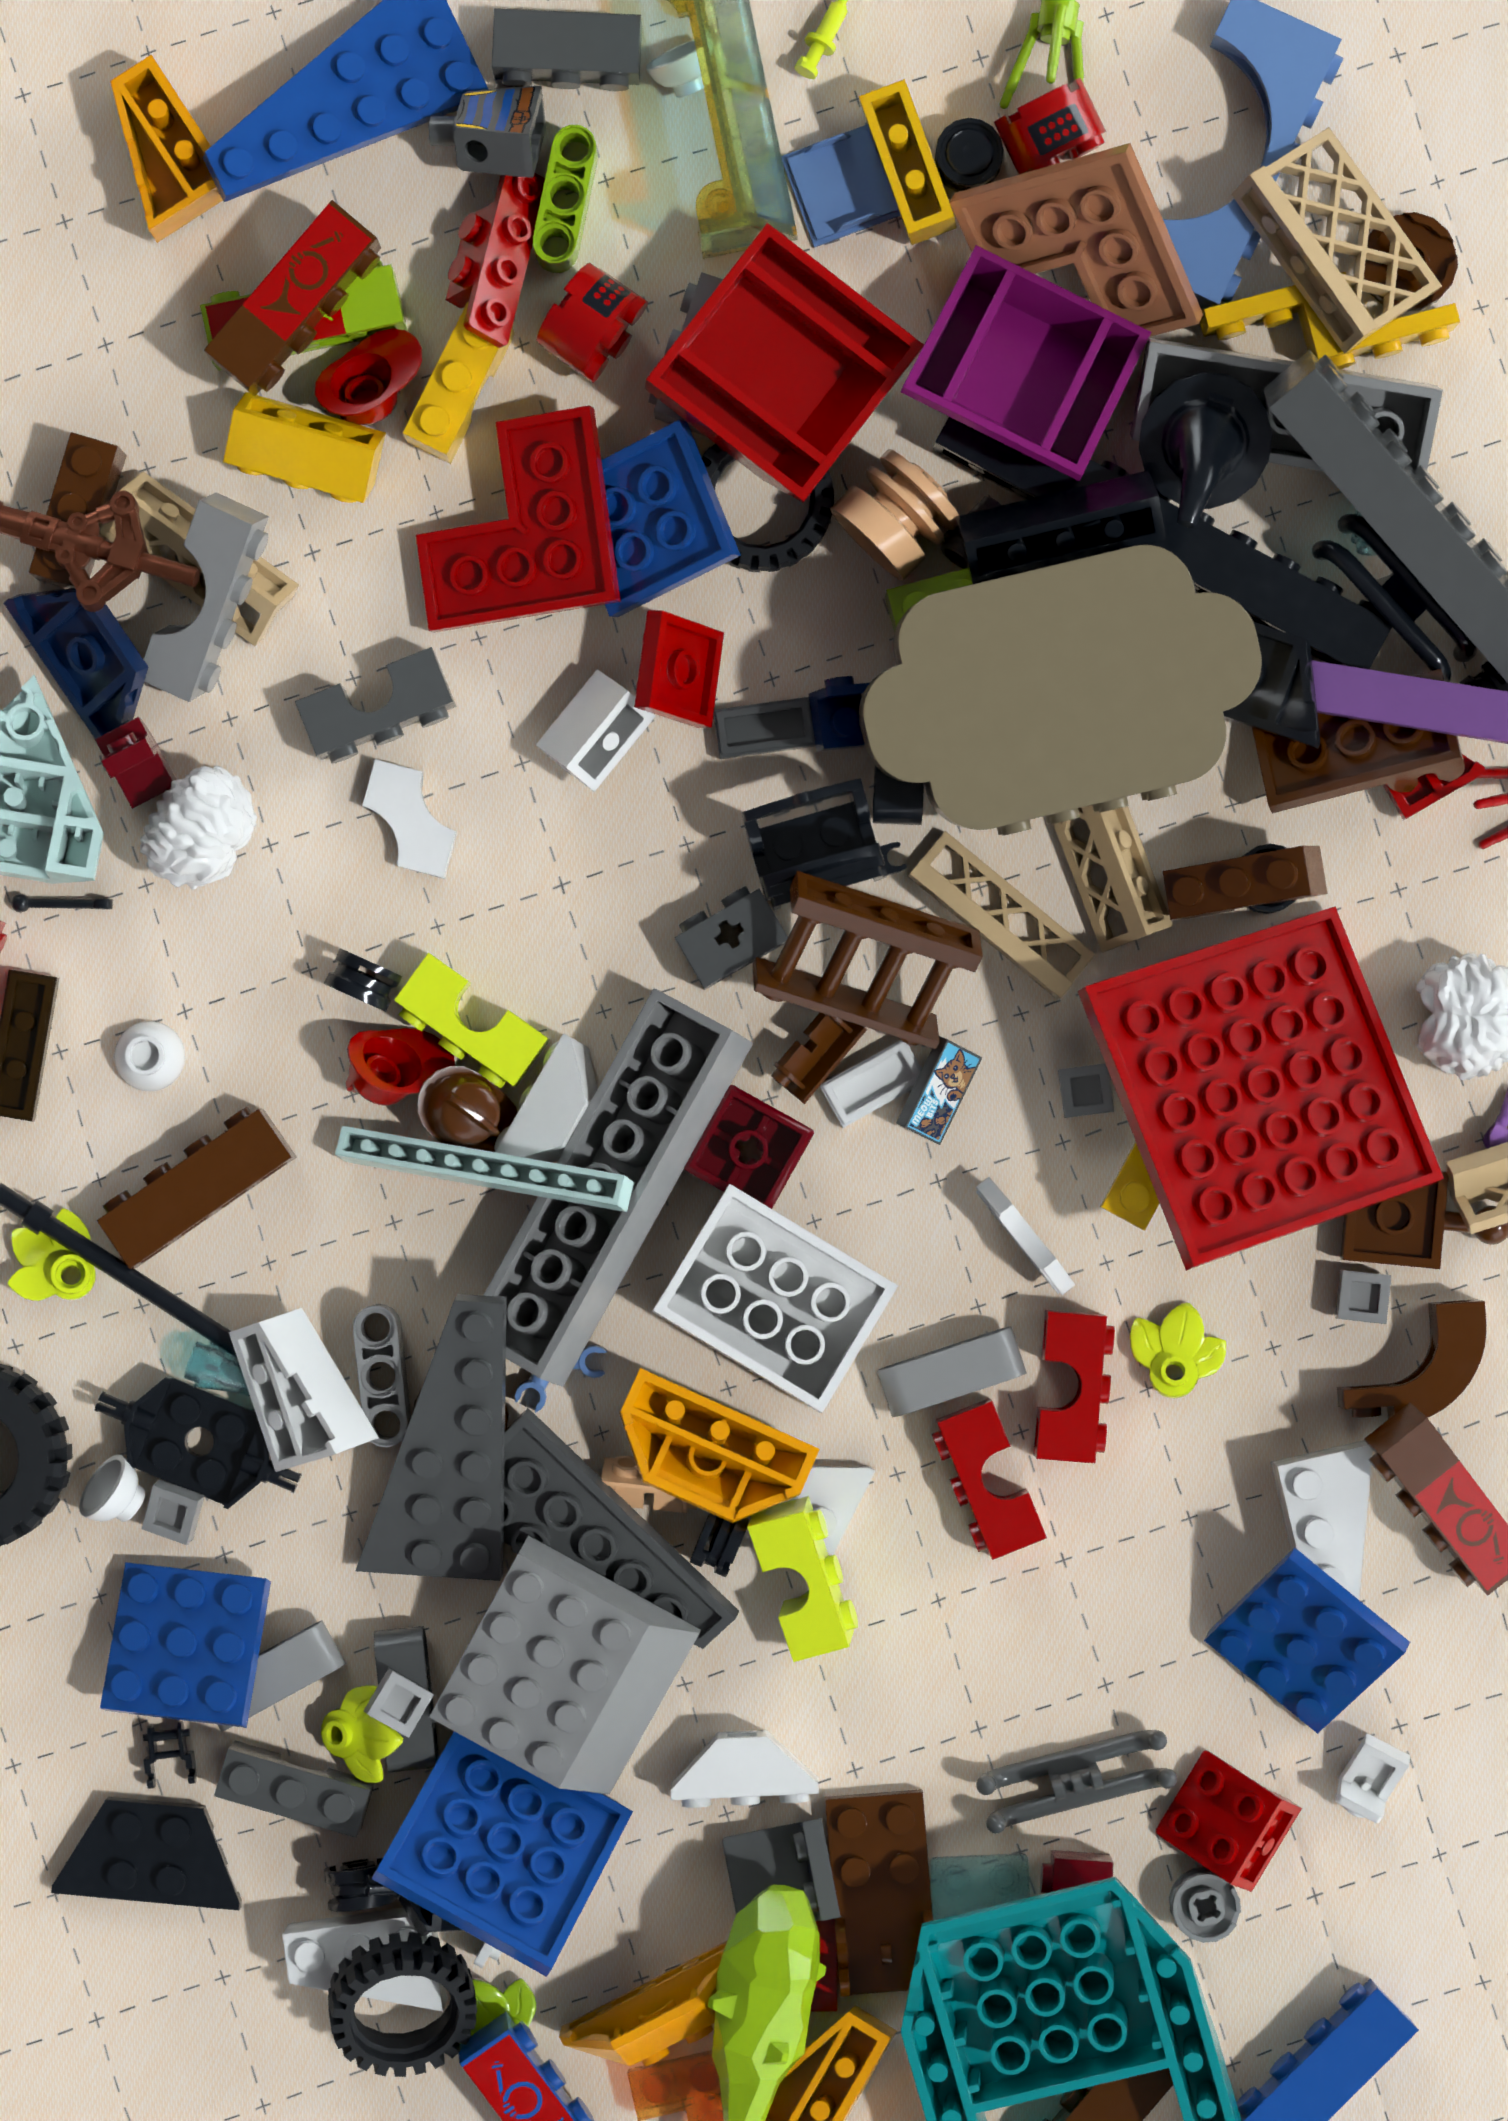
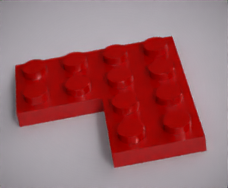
M588 405L495 422L509 519L416 534L428 630L435 633L621 602L594 408Z

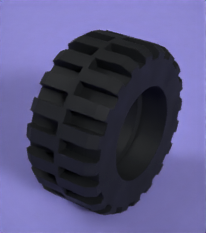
M0 1364V1420L8 1427L15 1439L19 1460L17 1474L13 1482L0 1495V1546L9 1544L31 1532L42 1523V1520L48 1514L53 1512L60 1502L58 1496L61 1490L67 1487L71 1474L67 1471L68 1460L73 1458L72 1444H67L65 1431L69 1430L65 1416L59 1417L54 1408L57 1404L56 1400L49 1392L43 1393L36 1386L37 1380L28 1374L20 1375L13 1372V1367Z

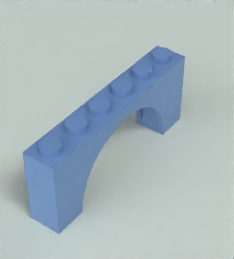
M1230 0L1210 47L1235 63L1249 79L1258 95L1266 125L1265 151L1260 168L1262 166L1267 167L1301 145L1296 143L1295 139L1302 125L1311 129L1323 104V101L1315 98L1322 81L1330 85L1332 84L1343 61V57L1335 54L1342 39L1258 0ZM1280 172L1273 176L1275 181H1277ZM1235 199L1216 211L1196 218L1183 220L1163 219L1200 308L1206 309L1217 306L1221 301L1225 303L1231 302L1242 277L1233 274L1240 258L1243 257L1250 261L1261 238Z

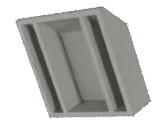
M528 1535L429 1718L559 1789L610 1794L701 1630Z

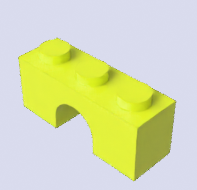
M428 953L394 999V1001L403 1006L398 1015L421 1032L427 1024L443 1035L438 1044L460 1060L467 1053L483 1064L478 1073L499 1088H502L506 1081L512 1086L517 1087L550 1039L509 1010H507L500 1022L488 1031L475 1032L468 1029L460 1019L458 1008L460 999L471 982Z
M806 1496L777 1504L753 1514L747 1528L762 1572L777 1568H790L799 1572L805 1578L809 1587L805 1594L783 1601L778 1616L793 1662L850 1647L854 1629L858 1628L857 1614L850 1599L844 1601L839 1587V1584L843 1583L842 1570L835 1554L828 1555L823 1540L828 1537V1531L821 1510H813L810 1498Z

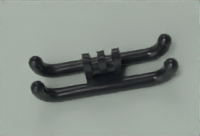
M1358 514L1343 515L1337 522L1339 531L1344 534L1352 533L1361 538L1392 573L1376 580L1348 549L1331 540L1316 542L1312 547L1313 557L1317 560H1328L1336 565L1427 665L1430 671L1441 669L1445 682H1450L1452 673L1447 659L1415 623L1416 619L1425 610L1428 611L1456 643L1457 646L1453 650V656L1458 662L1470 661L1476 655L1477 647L1363 516Z

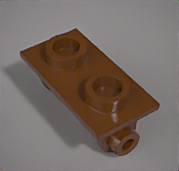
M819 1012L803 1032L810 1039L804 1046L796 1040L783 1057L774 1063L773 1066L777 1069L772 1073L771 1077L805 1104L866 1032L867 1028Z

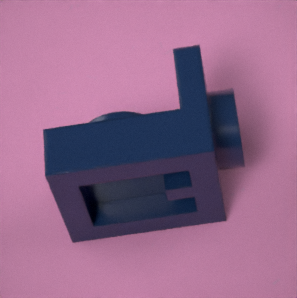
M842 676L824 680L825 688L808 694L816 752L865 746L859 723V705L869 683L854 684L853 676Z

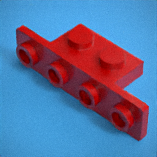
M534 173V177L500 175L494 202L475 213L468 214L462 221L458 231L460 243L457 255L448 270L450 283L445 300L460 309L464 308L466 303L469 302L463 323L464 328L498 348L506 346L509 342L532 249L533 235L545 178L537 173Z

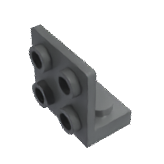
M822 1818L723 1838L722 1844L736 1914L769 1886L787 1885L804 1891L809 1900L815 1921L841 1917Z

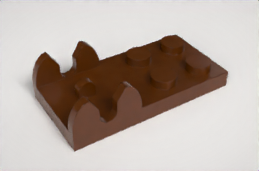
M1441 669L1414 675V677L1445 681ZM1318 713L1321 742L1317 749L1252 727L1268 806L1272 814L1385 784L1397 792H1411L1419 784L1418 777L1424 774L1434 773L1438 779L1450 782L1459 778L1465 770L1459 739L1455 735Z
M923 1790L825 1797L830 1865L841 1916L834 1918L840 1996L909 1991L922 1923L934 1921Z

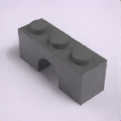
M432 647L386 665L393 683V692L389 702L377 711L363 712L355 709L341 683L296 700V706L316 756L320 760L329 757L331 764L338 763L357 755L359 752L356 746L371 740H375L377 746L383 745L404 736L402 728L420 721L422 728L448 719L447 710L457 706Z
M234 1741L228 1748L214 1794L215 1797L355 1838L362 1829L375 1783L363 1782L352 1774L328 1768L326 1771H319L297 1766L281 1759L282 1754L239 1741Z

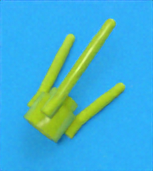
M1041 0L1040 12L1031 14L1027 35L999 103L1002 109L1008 108L1039 33H1041L1040 39L1050 44L1046 82L1049 84L1055 82L1061 45L1068 44L1071 38L1073 79L1081 78L1084 83L1082 54L1084 22L1078 20L1080 4L1077 1Z

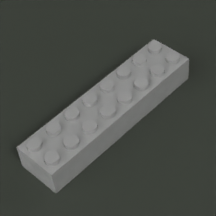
M653 988L557 1161L558 1164L621 1174L628 1177L634 1182L628 1210L623 1212L538 1196L484 1293L485 1296L507 1297L506 1359L542 1380L564 1386L679 1179L688 1159L753 1045L751 1041Z

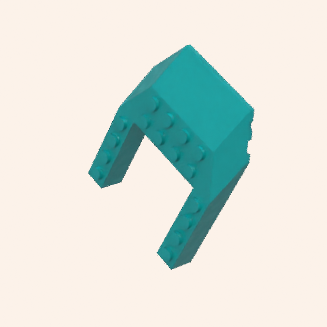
M1116 1876L922 1923L901 2027V2036L926 2121H987L985 2111L1167 2068L1170 2070L1184 2121H1241L1219 2039L1191 1958Z

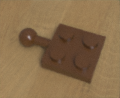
M1441 1171L1444 1179L1434 1184L1344 1215L1340 1260L1440 1269L1444 1230L1470 1233L1459 1212L1446 1211L1449 1180L1447 1172ZM1496 1206L1483 1207L1475 1215L1493 1210ZM1508 1223L1474 1233V1235L1485 1244H1499L1508 1237Z

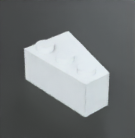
M302 1308L229 1332L275 1472L335 1455L379 1438Z
M1363 1440L1270 1462L1291 1550L1295 1547L1359 1600L1372 1465L1368 1459L1372 1457V1449Z
M403 1907L290 1923L282 1934L289 1984L328 1991V1988H331L330 1980L333 1973H339V1963L344 1958L352 1961V1950L359 1945L368 1952L369 1940L379 1937L384 1945L389 1943V1934L400 1933L401 1942L408 1940L409 1932H418ZM430 1932L426 1936H421L422 1943H425L429 1935L438 1938V1932ZM401 1975L383 1980L365 1991L361 1996L442 2012L447 2002L446 1988L442 1984L423 1976Z

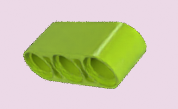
M581 125L565 126L554 137L533 235V248L539 265L551 273H562L569 270L578 258L598 162L596 141L593 134ZM572 142H580L589 151L582 160L571 162L562 156L563 149ZM563 189H570L579 196V199L572 208L560 209L552 203L554 195ZM549 238H564L569 243L567 251L559 257L546 255L542 248Z

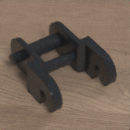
M178 1721L177 1729L155 1731L152 1724L147 1726V1734H143V1741H148L150 1756H147L143 1761L145 1774L148 1775V1789L156 1787L154 1762L158 1759L180 1757V1759L185 1760L186 1769L189 1770L188 1783L194 1784L197 1782L194 1751H187L186 1736H190V1729L184 1728L183 1721ZM178 1739L179 1750L157 1752L156 1741Z

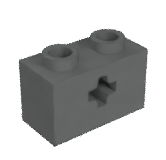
M745 886L722 899L721 902L725 908L708 918L706 913L701 911L679 924L683 933L676 936L675 940L704 990L753 963L756 957L761 958L786 943L788 936L760 888L750 893ZM726 922L731 928L740 925L743 930L738 935L739 945L735 948H731L728 943L718 945L715 940L721 935L719 926Z

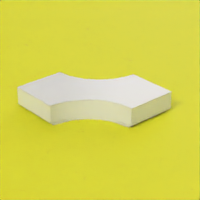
M375 759L362 806L382 816L392 828L398 845V867L445 879L457 831L440 824L427 809L422 794L423 772Z
M986 1178L976 1186V1192L1057 1294L1061 1293L1063 1295L1075 1286V1283L1055 1256L991 1178Z

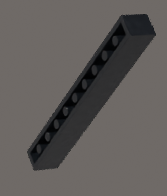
M948 417L933 448L939 454L1024 500L1129 475L1125 469L1110 461L1104 460L1099 465L1090 460L1080 481L951 417ZM1156 488L1160 499L1167 540L1146 545L1158 546L1176 555L1190 572L1196 593L1212 592L1230 597L1247 611L1253 622L1308 640L1310 642L1311 655L1323 662L1370 669L1392 629V626L1370 602L1360 600L1359 604H1356L1341 596L1344 590L1336 583L1320 576L1314 581L1299 573L1298 571L1301 566L1292 559L1275 553L1273 558L1256 550L1255 548L1258 543L1244 533L1232 530L1229 535L1212 526L1215 520L1205 512L1202 513L1195 528L1181 526L1177 523L1179 507L1171 504V499L1162 495Z

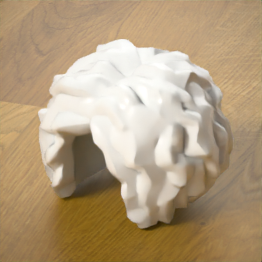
M202 766L190 771L184 779L173 780L171 782V790L165 791L163 793V800L157 802L158 812L149 814L150 824L145 825V834L140 838V852L147 856V867L157 877L169 880L175 887L187 884L192 890H195L198 886H204L229 876L237 860L236 851L247 845L251 839V833L256 826L257 816L252 806L251 793L243 787L240 777L232 776L220 766H214L213 768Z
M1472 953L1465 954L1461 958L1454 955L1450 957L1449 963L1433 964L1421 977L1422 980L1416 985V990L1421 994L1423 1004L1433 1013L1421 1025L1417 1048L1423 1053L1424 1057L1430 1059L1432 1064L1439 1067L1442 1072L1456 1074L1460 1080H1470L1475 1076H1488L1491 1070H1500L1503 1063L1508 1062V967L1496 966L1492 959H1488L1486 954L1481 953L1479 957Z

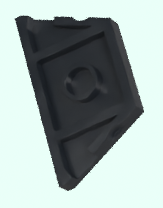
M1253 622L1262 657L1260 677L1252 693L1236 707L1223 711L1224 717L1318 749L1321 741L1310 642L1304 638Z
M108 1797L104 1801L53 1883L51 1893L238 1911L242 1905L239 1891L236 1892L226 1866L228 1862L221 1845L216 1840L213 1832L214 1826L205 1805Z

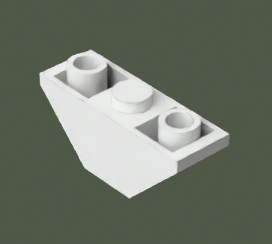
M563 1033L559 1042H555L548 1049L543 1060L544 1068L536 1082L530 1085L522 1094L519 1101L520 1110L511 1125L506 1127L498 1136L494 1147L496 1153L547 1162L559 1160L597 1091V1084L587 1046Z
M767 1730L718 1732L671 1784V1800H682V1807L686 1808L710 1806L711 1799L730 1798L731 1805L740 1806L759 1804L760 1796H779L781 1803H802L809 1801V1794H819L818 1776Z

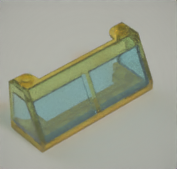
M667 0L675 8L678 19L690 18L723 179L704 186L696 199V213L699 226L698 239L702 258L707 259L746 251L767 222L789 240H798L750 1Z

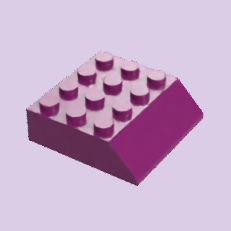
M975 245L901 389V393L1080 481L1151 332Z

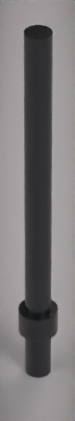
M3 1183L0 1184V1206L22 1219V1226L36 1235L40 1232L44 1233L237 1358L229 1332H231L229 1329L136 1269H129L125 1262L52 1216L54 1210L37 1200L35 1203H32Z

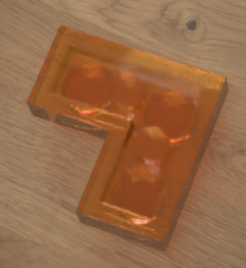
M712 2050L656 2062L649 2066L643 2065L628 2069L627 2075L638 2121L686 2111L688 2121H724L719 2076L712 2058Z

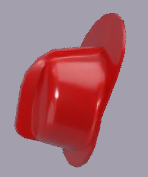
M392 328L378 331L367 337L321 372L315 383V396L320 406L330 413L340 415L342 420L358 425H369L382 421L393 411L397 403V392L404 388L417 374L422 363V347L417 338L406 330Z
M409 1028L361 1031L350 1039L347 1047L350 1066L349 1076L345 1082L346 1089L349 1092H358L364 1099L373 1104L382 1106L396 1104L408 1094L419 1093L424 1081L435 1071L448 1066H456L454 1055L438 1044L440 1041L438 1037L426 1031L421 1032L418 1029Z

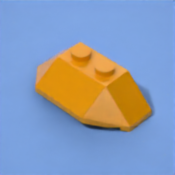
M642 1368L639 1369L619 1413L643 1483L731 1523L799 1496L820 1450Z
M727 1941L561 2026L559 2038L562 2044L630 2067L642 2061L644 2066L658 2062L670 2053L669 2046L684 2038L688 2044L704 2038L714 2030L711 2024L715 2020V2010L708 2007V2001L716 1993L717 1971Z

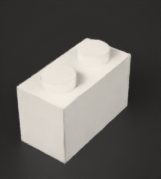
M597 669L537 742L536 746L565 771L595 792L656 716L653 713L635 708L636 697Z

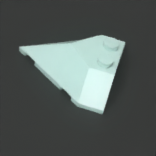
M33 675L21 687L22 691L3 710L0 709V875L51 884L95 881L104 832L35 675Z

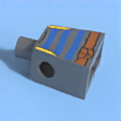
M542 86L468 91L462 94L456 116L430 117L429 140L431 146H455L457 167L462 171L534 177L546 131Z

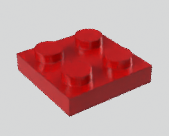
M663 610L647 611L634 707L696 728H712L724 632Z

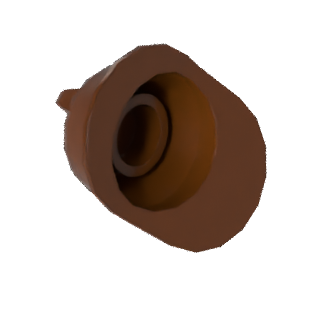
M448 1066L435 1071L424 1081L417 1100V1112L422 1126L440 1143L495 1152L494 1147L498 1136L506 1127L511 1125L518 1113L516 1106L505 1093L482 1075L465 1066Z

